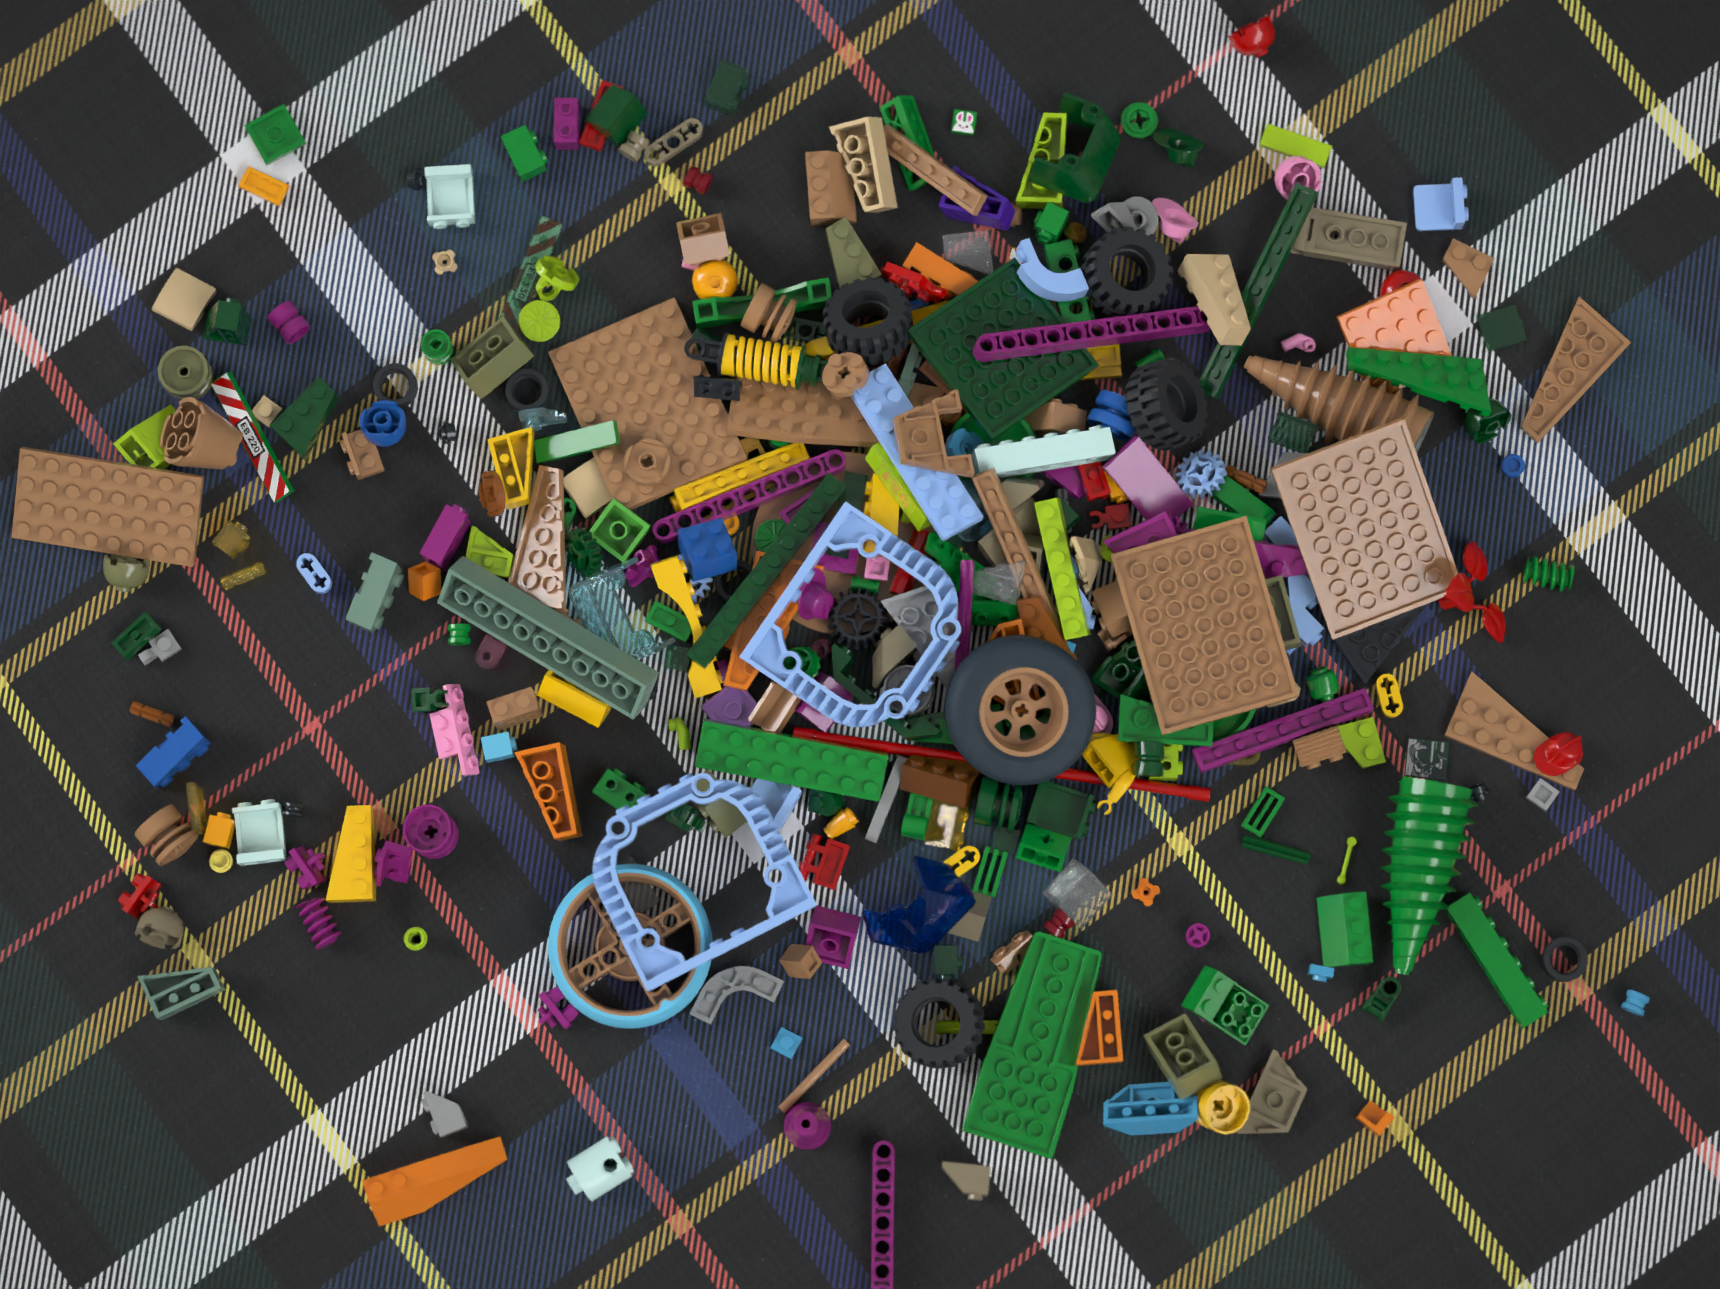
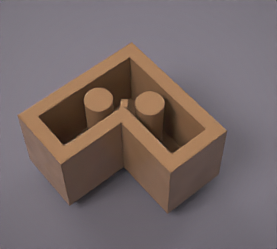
M1051 399L1025 419L1033 428L1036 437L1049 433L1063 435L1073 429H1080V432L1085 431L1087 411L1079 409L1076 404H1062L1060 399Z

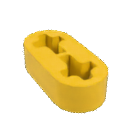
M1383 674L1375 683L1380 708L1385 717L1396 718L1403 710L1398 683L1393 675ZM1383 679H1386L1387 682H1392V686L1389 687L1390 694L1388 695L1385 687H1380ZM1388 698L1392 699L1393 705H1398L1395 713H1392L1391 710H1386V707L1389 705Z
M965 846L945 860L940 867L942 878L947 881H954L976 866L980 859L978 849L973 846ZM965 851L976 854L973 857L974 862L971 863L969 860L963 864L960 862L965 858ZM958 863L959 867L954 871L955 876L951 874L946 876L944 873L946 871L945 866L949 864L952 867Z

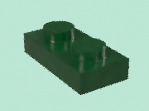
M144 612L111 644L128 661L162 629Z

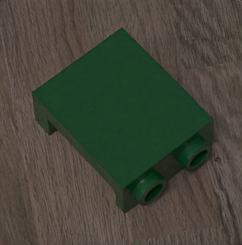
M1050 780L1039 783L1026 824L1053 831L1080 841L1081 836L1086 837L1090 823L1086 822L1088 813L1093 815L1097 801L1093 800L1094 794H1086L1049 782Z

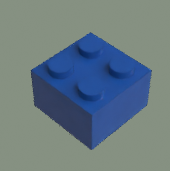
M722 518L678 529V548L692 582L737 570V552Z

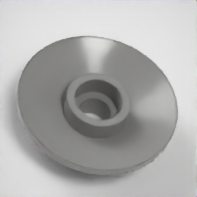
M1131 197L1124 201L1137 229L1145 230V234L1148 236L1150 234L1154 235L1158 226V213L1155 206L1144 197ZM1140 216L1143 218L1142 223L1139 221Z

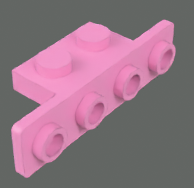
M459 684L443 685V690H448V694H445V699L449 706L446 709L429 714L439 759L458 755L462 774L477 775L480 773L479 762L475 754L474 740L468 723L469 717L464 705L463 692Z

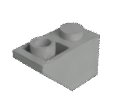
M428 1091L423 1093L425 1098L421 1101L426 1113L430 1112L433 1121H430L435 1135L439 1133L440 1137L443 1138L469 1127L461 1105Z

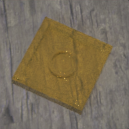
M195 782L186 783L192 830L199 835L205 834L207 818L203 789Z

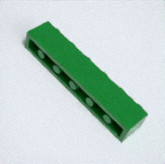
M1469 893L1448 906L1449 908L1444 909L1520 1028L1527 1027L1547 1014L1546 1008L1548 1005L1541 995L1537 996L1533 990L1535 987L1533 981L1528 975L1524 976L1520 970L1522 967L1520 961L1515 955L1511 956L1507 950L1509 947L1507 941L1502 935L1498 936L1493 929L1496 925L1489 915L1485 916L1481 908L1483 905L1479 898Z

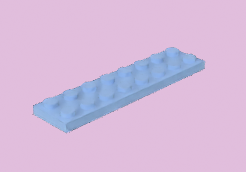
M886 364L869 372L866 385L862 389L858 388L853 391L854 395L850 397L941 540L944 541L981 521L983 515L957 475L902 465L900 463L892 420L894 417L914 407Z

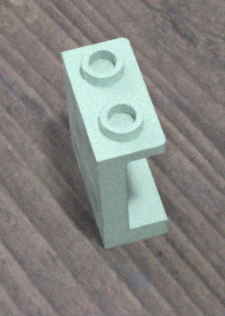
M471 165L425 167L428 199L427 221L429 226H433L435 229H443L447 225L468 227L470 224L475 223L473 170Z
M274 799L261 801V805L252 806L251 802L239 803L237 808H232V813L235 816L238 846L236 857L238 865H254L285 861L287 859L281 804L275 803Z

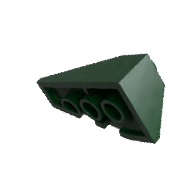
M1134 639L1130 643L1126 642L1121 646L1122 650L1113 657L1109 656L1091 679L1119 700L1120 694L1143 701L1149 693Z

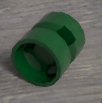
M1134 742V756L1138 760L1134 761L1133 775L1163 777L1164 766L1160 759L1164 757L1165 744L1158 742Z

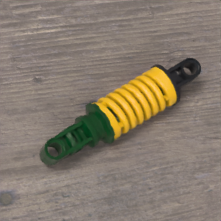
M725 332L721 342L691 338L684 346L685 354L692 360L717 364L718 376L728 375L735 377L737 375L738 378L746 377L747 380L754 378L758 382L763 379L765 383L771 381L775 385L781 381L783 386H787L790 382L791 386L796 390L800 389L802 383L811 384L812 387H816L818 382L823 384L822 374L828 363V360L822 361V355H808L806 346H793L790 350L789 345L784 344L782 350H780L781 345L776 342L773 349H771V341H766L765 347H763V341L760 339L757 340L756 346H754L755 340L753 338H749L747 344H745V337L741 336L739 340H735V335ZM694 343H699L702 347L698 355H691L690 347ZM848 371L843 373L842 379L845 378L846 375H850V373Z

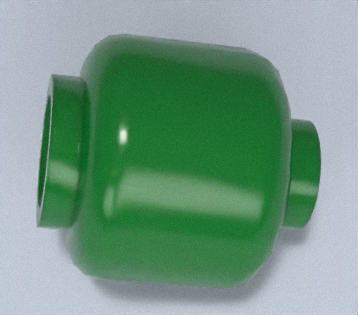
M1323 666L1309 671L1310 675L1307 676L1306 683L1310 696L1313 699H1320L1321 702L1334 699V694L1339 691V684L1334 670Z

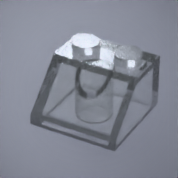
M1074 858L1042 893L1056 908L1066 913L1080 929L1084 928L1113 895L1088 868Z

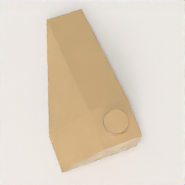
M1074 536L1070 539L1069 547L1079 570L1078 583L1083 594L1086 596L1090 592L1102 563L1100 544L1096 545L1093 539Z

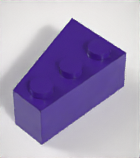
M953 166L952 170L988 196L979 214L972 215L943 194L938 207L945 216L955 220L1008 231L1016 212L1009 200L988 186L981 184L972 176L965 174L958 167Z

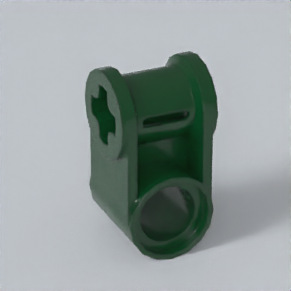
M1394 977L1382 979L1374 992L1367 998L1361 1010L1368 1011L1377 1017L1378 1022L1381 1023L1401 991L1400 982ZM1387 981L1393 982L1396 986V990L1392 995L1384 992L1383 986Z

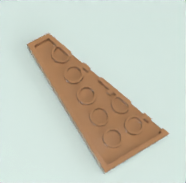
M1580 297L1577 299L1520 427L1537 444L1631 343Z
M539 465L508 583L552 609L566 611L563 471L558 468Z
M1472 671L1470 672L1444 736L1575 791L1584 768L1578 764L1559 776H1548L1539 771L1534 763L1533 755L1535 749L1549 738Z

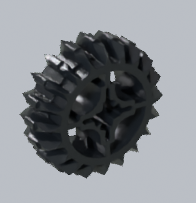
M857 587V594H853L852 589L848 588L849 596L846 597L843 592H840L841 601L833 598V603L837 607H830V612L834 614H829L827 620L834 622L827 626L828 629L836 628L831 633V636L834 638L840 635L838 639L839 644L847 640L846 648L849 649L853 642L855 643V650H859V643H863L864 648L868 649L867 641L870 640L873 645H876L877 641L874 637L880 638L882 635L879 630L886 631L888 629V626L882 624V622H889V617L882 616L888 613L886 608L880 609L883 604L880 602L882 600L876 602L878 598L877 593L869 597L870 589L868 588L865 590V594H861V587ZM855 601L853 611L840 614V611L846 604ZM862 601L870 604L875 609L877 615L864 612ZM857 608H859L861 618H864L859 623L858 629L855 619H851L852 616L855 617V614H857ZM839 622L851 624L854 628V636L846 633L841 628ZM876 623L870 633L861 636V630L864 625Z

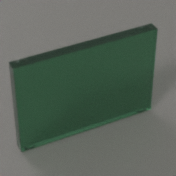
M1279 411L1276 415L1277 418L1272 431L1268 436V441L1290 450L1307 454L1315 432L1318 430V425Z

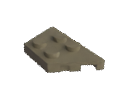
M1274 1049L1249 1100L1250 1112L1248 1119L1243 1127L1235 1132L1237 1134L1288 1133L1306 1094L1307 1088Z

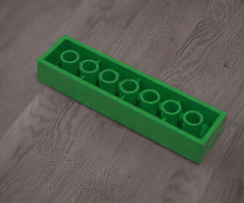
M704 718L695 767L880 802L888 753Z

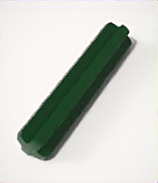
M1245 835L1242 840L1243 848L1307 865L1310 860L1311 853L1249 835Z

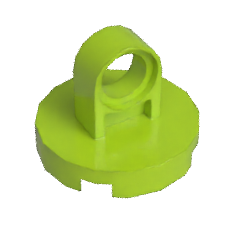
M544 255L543 258L540 257L535 265L536 271L541 276L536 284V291L544 301L554 299L561 289L566 291L574 290L580 281L579 276L572 268L568 271L563 267L565 264L563 261L548 255ZM545 286H553L550 292H541Z

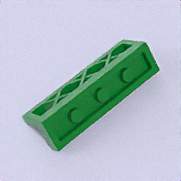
M913 95L897 96L879 107L886 125L892 126L897 131L899 127L903 128L904 136L935 157ZM895 106L897 111L895 120L891 118L888 110ZM900 163L909 191H914L928 183L922 178L914 182L913 171Z

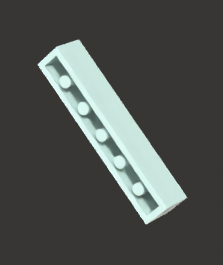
M1102 425L1090 427L1088 431L1080 432V429H1073L1063 435L1049 433L1044 435V438L1035 439V436L1023 438L1020 442L1013 443V440H1005L995 446H990V444L978 445L977 449H974L971 454L975 474L994 467L998 477L1003 478L1110 460L1116 454L1110 427L1103 428Z

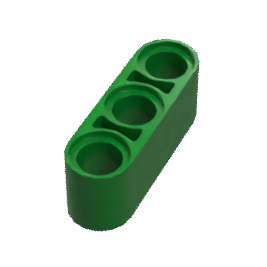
M1224 476L1225 484L1218 485L1220 491L1215 489L1212 491V498L1232 513L1267 519V528L1277 515L1276 512L1230 477Z

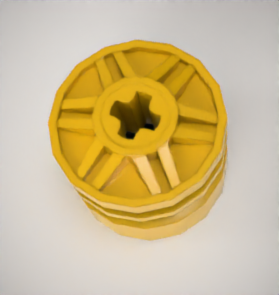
M1218 1080L1194 1093L1198 1096V1120L1195 1122L1217 1133L1230 1134L1242 1128L1247 1121L1250 1112L1249 1099L1246 1093L1238 1086Z

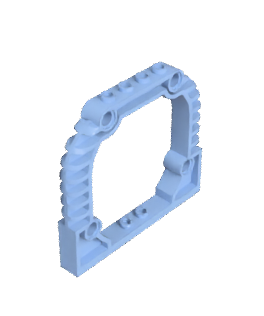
M845 501L739 657L826 717L841 725L869 727L881 723L889 717L901 719L907 715L909 710L912 713L921 702L918 697L922 691L928 692L934 683L931 678L935 672L940 674L947 664L944 659L948 653L953 654L960 645V642L957 640L962 633V628L956 620L958 614L956 589L950 577L938 564ZM872 540L876 543V549L872 553L864 551L863 546L866 541ZM828 547L835 552L858 549L859 553L867 559H874L879 555L885 557L922 582L933 593L939 611L931 623L933 641L900 688H892L885 691L873 705H856L846 701L801 670L803 666L801 657L793 651H788L783 629L775 625L790 602L795 603L802 593L799 589L803 583L808 584L815 574L813 569ZM947 623H953L956 626V632L951 636H947L943 632V627ZM788 657L796 659V666L791 670L786 669L784 666V661ZM894 701H900L903 705L902 711L898 714H894L890 710V705Z
M689 773L679 779V784L673 787L671 784L665 785L658 789L659 794L650 797L648 794L638 799L637 805L631 808L626 805L616 810L617 815L607 822L606 830L608 834L598 846L593 861L594 884L647 992L817 906L764 801L752 789L741 783L731 780H713L707 773H700L695 776ZM701 779H706L710 783L709 789L705 792H700L696 788L697 782ZM722 799L737 807L747 819L768 861L769 866L764 871V880L772 888L771 897L766 908L770 919L746 931L742 927L730 933L732 938L724 942L720 938L709 944V950L685 961L682 953L672 951L660 945V936L656 931L642 928L619 882L616 871L618 851L634 841L637 836L638 827L689 801L700 805H707ZM616 822H622L625 825V830L620 835L612 832V826ZM772 870H779L782 873L781 881L777 883L770 881L769 873ZM646 934H652L655 938V943L651 947H645L642 944V938Z

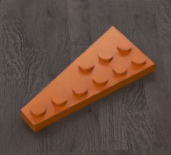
M756 552L753 568L764 556L765 552ZM790 560L737 628L724 686L747 691L757 676L759 670L739 656L804 563L803 561ZM815 566V568L820 569L822 572L825 569L824 566ZM798 600L795 603L790 602L775 624L783 629V633L798 611Z

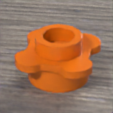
M1143 878L1139 881L1138 888L1133 890L1132 896L1134 899L1142 901L1145 906H1151L1155 895L1160 893V888L1157 885L1153 886L1149 883L1148 879Z

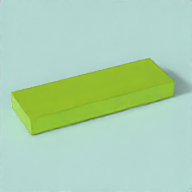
M1267 123L1259 145L1289 157L1304 156L1323 169L1332 148L1331 145L1269 123Z

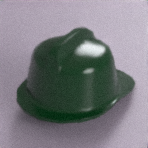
M1160 129L1153 133L1155 142L1166 148L1168 159L1173 163L1186 167H1193L1195 165L1198 151L1204 147L1203 141L1178 130Z

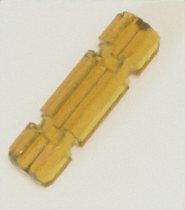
M258 562L253 564L251 568L248 566L232 573V576H224L220 579L221 584L225 590L233 588L235 584L240 585L254 579V576L264 575L266 573L264 565Z

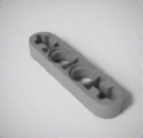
M898 755L866 834V840L874 843L878 841L899 788L902 765L908 759L906 757Z

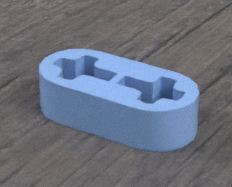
M309 553L300 555L296 562L297 568L311 588L319 594L328 592L331 589L332 580L318 560ZM305 559L308 561L313 560L311 566L314 571L312 573L308 568L302 569ZM317 574L322 580L327 579L324 582L326 585L324 588L320 586L315 587L317 581L314 576Z

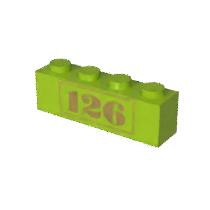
M880 442L873 445L865 460L916 529L921 531L930 526L931 522Z

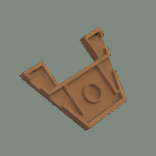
M958 389L893 418L896 443L902 465L965 477L974 476L975 472L971 454L947 456L939 419L941 414L961 412L962 407Z

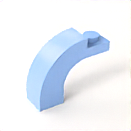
M1030 239L1020 241L1016 250V256L1018 261L1023 264L1019 267L1017 274L1028 289L1042 298L1058 302L1072 301L1086 295L1089 287L1081 268L1067 273L1051 272L1039 262Z

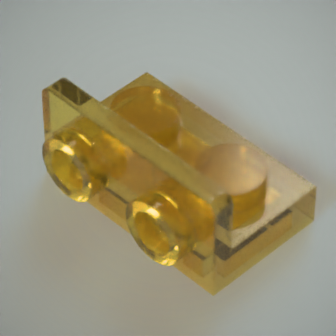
M934 799L924 844L958 852L964 840L963 830L969 816L968 806L962 808Z

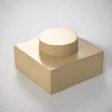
M264 395L252 410L255 418L268 428L271 427L270 425L283 411L281 407Z

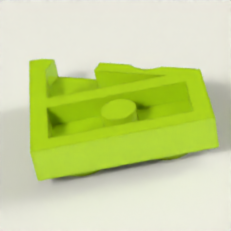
M471 527L466 558L498 577L509 578L514 555L482 533L477 527Z
M1374 717L1338 726L1346 751L1354 757L1362 769L1386 762Z

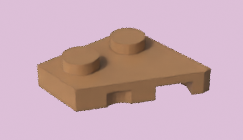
M1453 238L1442 261L1448 269L1453 271L1459 283H1462L1468 290L1470 297L1475 299L1495 258Z

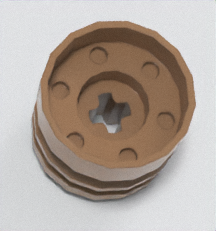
M762 283L756 291L740 326L753 333L760 325L764 326L762 334L764 339L770 330L774 331L770 341L775 344L787 331L795 314L797 300L792 298L786 307L783 304L787 295L783 294L776 302L773 300L775 289Z
M173 804L153 814L135 832L136 838L144 847L156 844L150 851V855L152 857L158 856L156 862L159 866L179 858L198 838V834L194 830L189 831L191 829L189 823L178 827V824L183 819V815Z

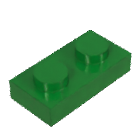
M655 600L645 622L687 643L692 633L687 617Z

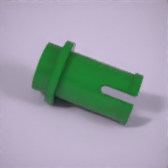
M1152 349V353L1136 361L1135 364L1138 368L1165 357L1160 349Z
M857 575V577L852 576L850 588L854 590V593L857 592V587H861V592H865L868 588L871 594H878L880 580L860 578V575Z

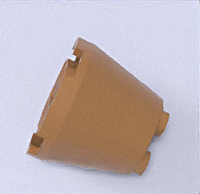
M187 397L179 401V407L173 415H168L162 429L160 447L164 448V460L172 465L224 469L236 463V453L239 443L243 439V433L204 402Z

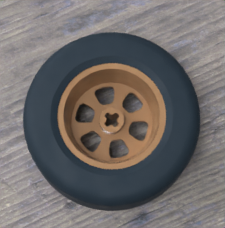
M1008 635L995 638L978 646L963 659L949 682L944 711L950 738L958 752L969 764L996 781L1013 785H1030L1050 780L1062 774L1079 759L1086 749L1094 730L1096 701L1086 672L1067 651L1034 636ZM1019 679L1021 681L1020 692L1010 695L1005 688V683L1010 680ZM1034 683L1040 685L1045 691V696L1036 701L1029 696V691ZM994 695L1005 700V706L1002 711H990V702ZM1022 704V707L1025 708V712H1020V715L1018 716V712L1015 711V708L1020 707ZM1050 708V718L1047 724H1042L1035 719L1037 709ZM1003 719H1007L1012 724L1006 736L1001 735L995 729V724ZM1030 724L1035 731V736L1027 740H1021L1019 737L1020 727Z

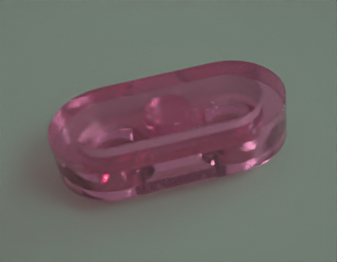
M486 633L475 655V660L479 667L485 670L495 668L507 644L500 640H494L492 635ZM486 653L491 654V658L488 661L483 660V655Z

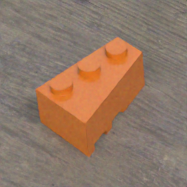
M1117 990L1093 992L1075 1066L1122 1063L1123 1052Z

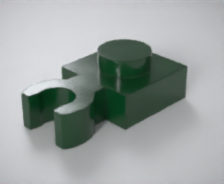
M435 687L411 689L412 712L436 711V707L449 706V703H443L441 700V696L448 694V690L435 691Z

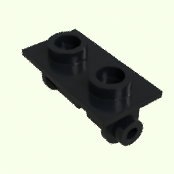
M704 375L694 376V397L740 401L742 380H738V378L704 377Z

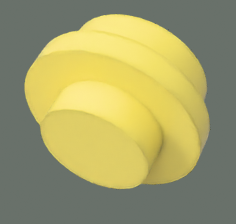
M219 849L211 854L209 864L214 871L224 873L231 868L233 858L228 851Z

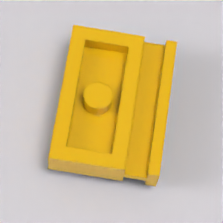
M1119 344L1086 348L1099 366L1081 380L1118 378L1122 376Z

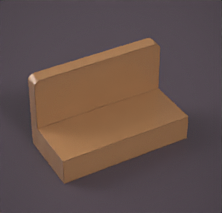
M772 681L749 716L748 721L760 726L764 730L781 733L802 699Z

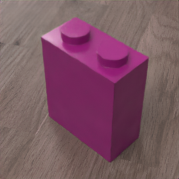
M447 504L445 505L420 551L424 561L446 571L471 525L465 509L455 504L452 507Z

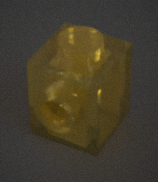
M228 520L212 543L234 560L239 552L243 553L250 544L248 541L250 536L246 533L248 529L237 521L233 524Z

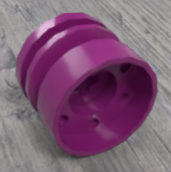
M432 804L420 805L414 808L406 816L403 823V835L406 843L421 856L429 859H440L448 855L455 848L459 839V829L455 820L443 809ZM432 829L438 832L434 834V838L429 836V834H432Z

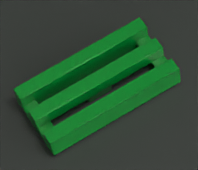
M1265 786L1241 824V827L1261 838L1285 798ZM1266 793L1270 794L1271 796L1252 826L1248 824L1249 820ZM1274 798L1278 799L1279 801L1260 831L1255 829Z
M985 846L973 892L992 898L996 897L1008 852ZM988 853H991L993 856L983 889H979ZM997 856H1001L1002 859L992 892L987 891Z

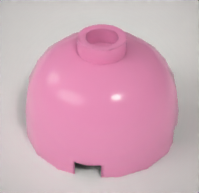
M1304 156L1286 158L1279 164L1274 179L1276 188L1286 200L1289 199L1296 183L1318 192L1322 182L1320 180L1321 170L1315 162Z

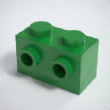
M1050 202L1047 203L1043 212L1039 210L1033 227L1036 230L1035 238H1038L1037 241L1044 246L1058 242L1068 223L1069 211Z
M973 589L971 625L997 626L1000 623L1016 620L1017 590Z
M607 769L592 791L595 796L616 810L626 805L631 808L638 804V799L647 795L644 793L646 791L644 787L636 782L633 785L625 780L627 776L617 769L613 772Z

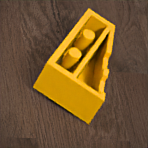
M873 473L871 481L866 483L865 495L868 496V502H865L864 514L898 537L899 504L879 477ZM872 540L866 541L863 546L864 551L872 553L876 549V543Z

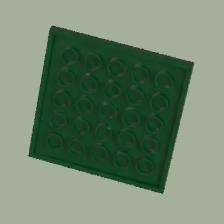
M1015 257L908 329L909 338L950 391L958 389L961 405L990 442L1099 366L1086 348L980 362L973 356L972 349L981 335L1066 324L1049 300L1033 293L1021 281L1017 274L1021 264ZM1069 333L1071 338L1078 339L1075 334ZM1047 336L1049 341L1056 342L1052 336ZM1025 339L1027 344L1034 345L1030 339ZM1002 342L1005 347L1012 348L1008 342ZM980 345L984 351H990L986 345Z

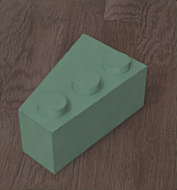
M371 552L369 559L373 561L368 572H364L362 575L363 583L359 591L355 593L346 620L348 623L374 634L375 630H379L384 621L383 612L385 608H390L394 599L392 595L394 588L400 586L404 575L401 574L402 569L397 563Z
M213 967L137 976L156 1019L161 1021L225 991L219 974Z

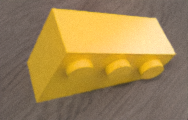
M532 427L487 439L495 470L503 482L507 510L528 505L530 502L535 433Z

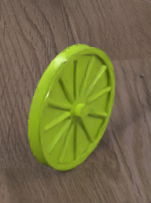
M542 300L532 301L525 305L519 314V328L523 335L532 341H547L559 329V313L549 302Z

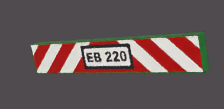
M226 372L211 383V386L231 423L243 433L241 442L273 503H278L294 492V489L232 372Z

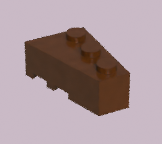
M911 755L902 765L900 789L965 808L980 791L984 774L966 761Z

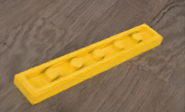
M791 443L674 488L673 492L681 510H685L806 461L810 457L804 443Z

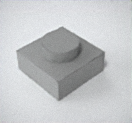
M1540 778L1526 798L1543 811H1546L1559 794V791Z

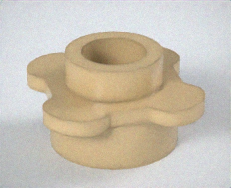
M452 250L433 254L432 258L436 264L435 272L441 275L446 271L454 272L457 270V264L454 262L455 253Z

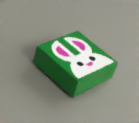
M954 109L951 133L974 136L977 112Z

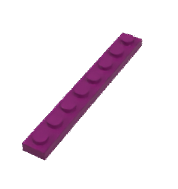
M1363 688L1212 742V747H1198L1192 750V755L1199 772L1203 773L1373 712L1374 707L1366 689Z

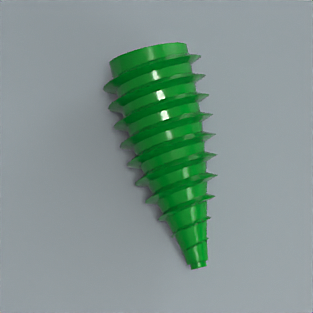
M1402 777L1401 781L1398 782L1400 784L1399 794L1388 797V799L1397 804V811L1385 814L1395 822L1394 829L1383 832L1393 839L1392 847L1381 849L1391 856V864L1380 867L1390 874L1391 882L1380 886L1388 890L1391 896V901L1385 902L1382 905L1391 909L1392 920L1386 923L1392 926L1393 968H1395V973L1409 975V971L1413 970L1424 940H1429L1427 934L1431 926L1440 924L1435 919L1438 910L1449 908L1442 902L1445 893L1456 892L1448 883L1452 876L1462 875L1461 872L1454 868L1456 860L1467 858L1466 855L1459 851V847L1462 842L1472 840L1463 834L1465 825L1476 823L1467 817L1468 809L1480 805L1470 799L1472 789L1436 781Z

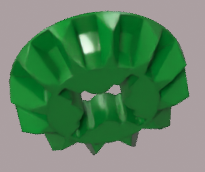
M1141 102L1129 105L1123 111L1121 117V125L1125 133L1129 134L1132 138L1143 139L1151 135L1158 123L1155 110L1150 105ZM1137 112L1141 119L1146 120L1143 122L1141 129L1137 123L1132 122L1136 120Z

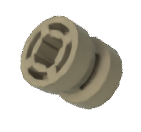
M630 131L627 135V141L621 144L618 151L629 160L638 162L641 157L640 153L650 143L640 134Z

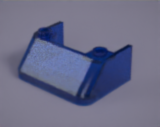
M914 856L912 858L921 888L924 889L909 906L893 904L883 914L864 909L862 915L870 942L916 953H925L930 951L975 905L976 900L971 889L947 864Z

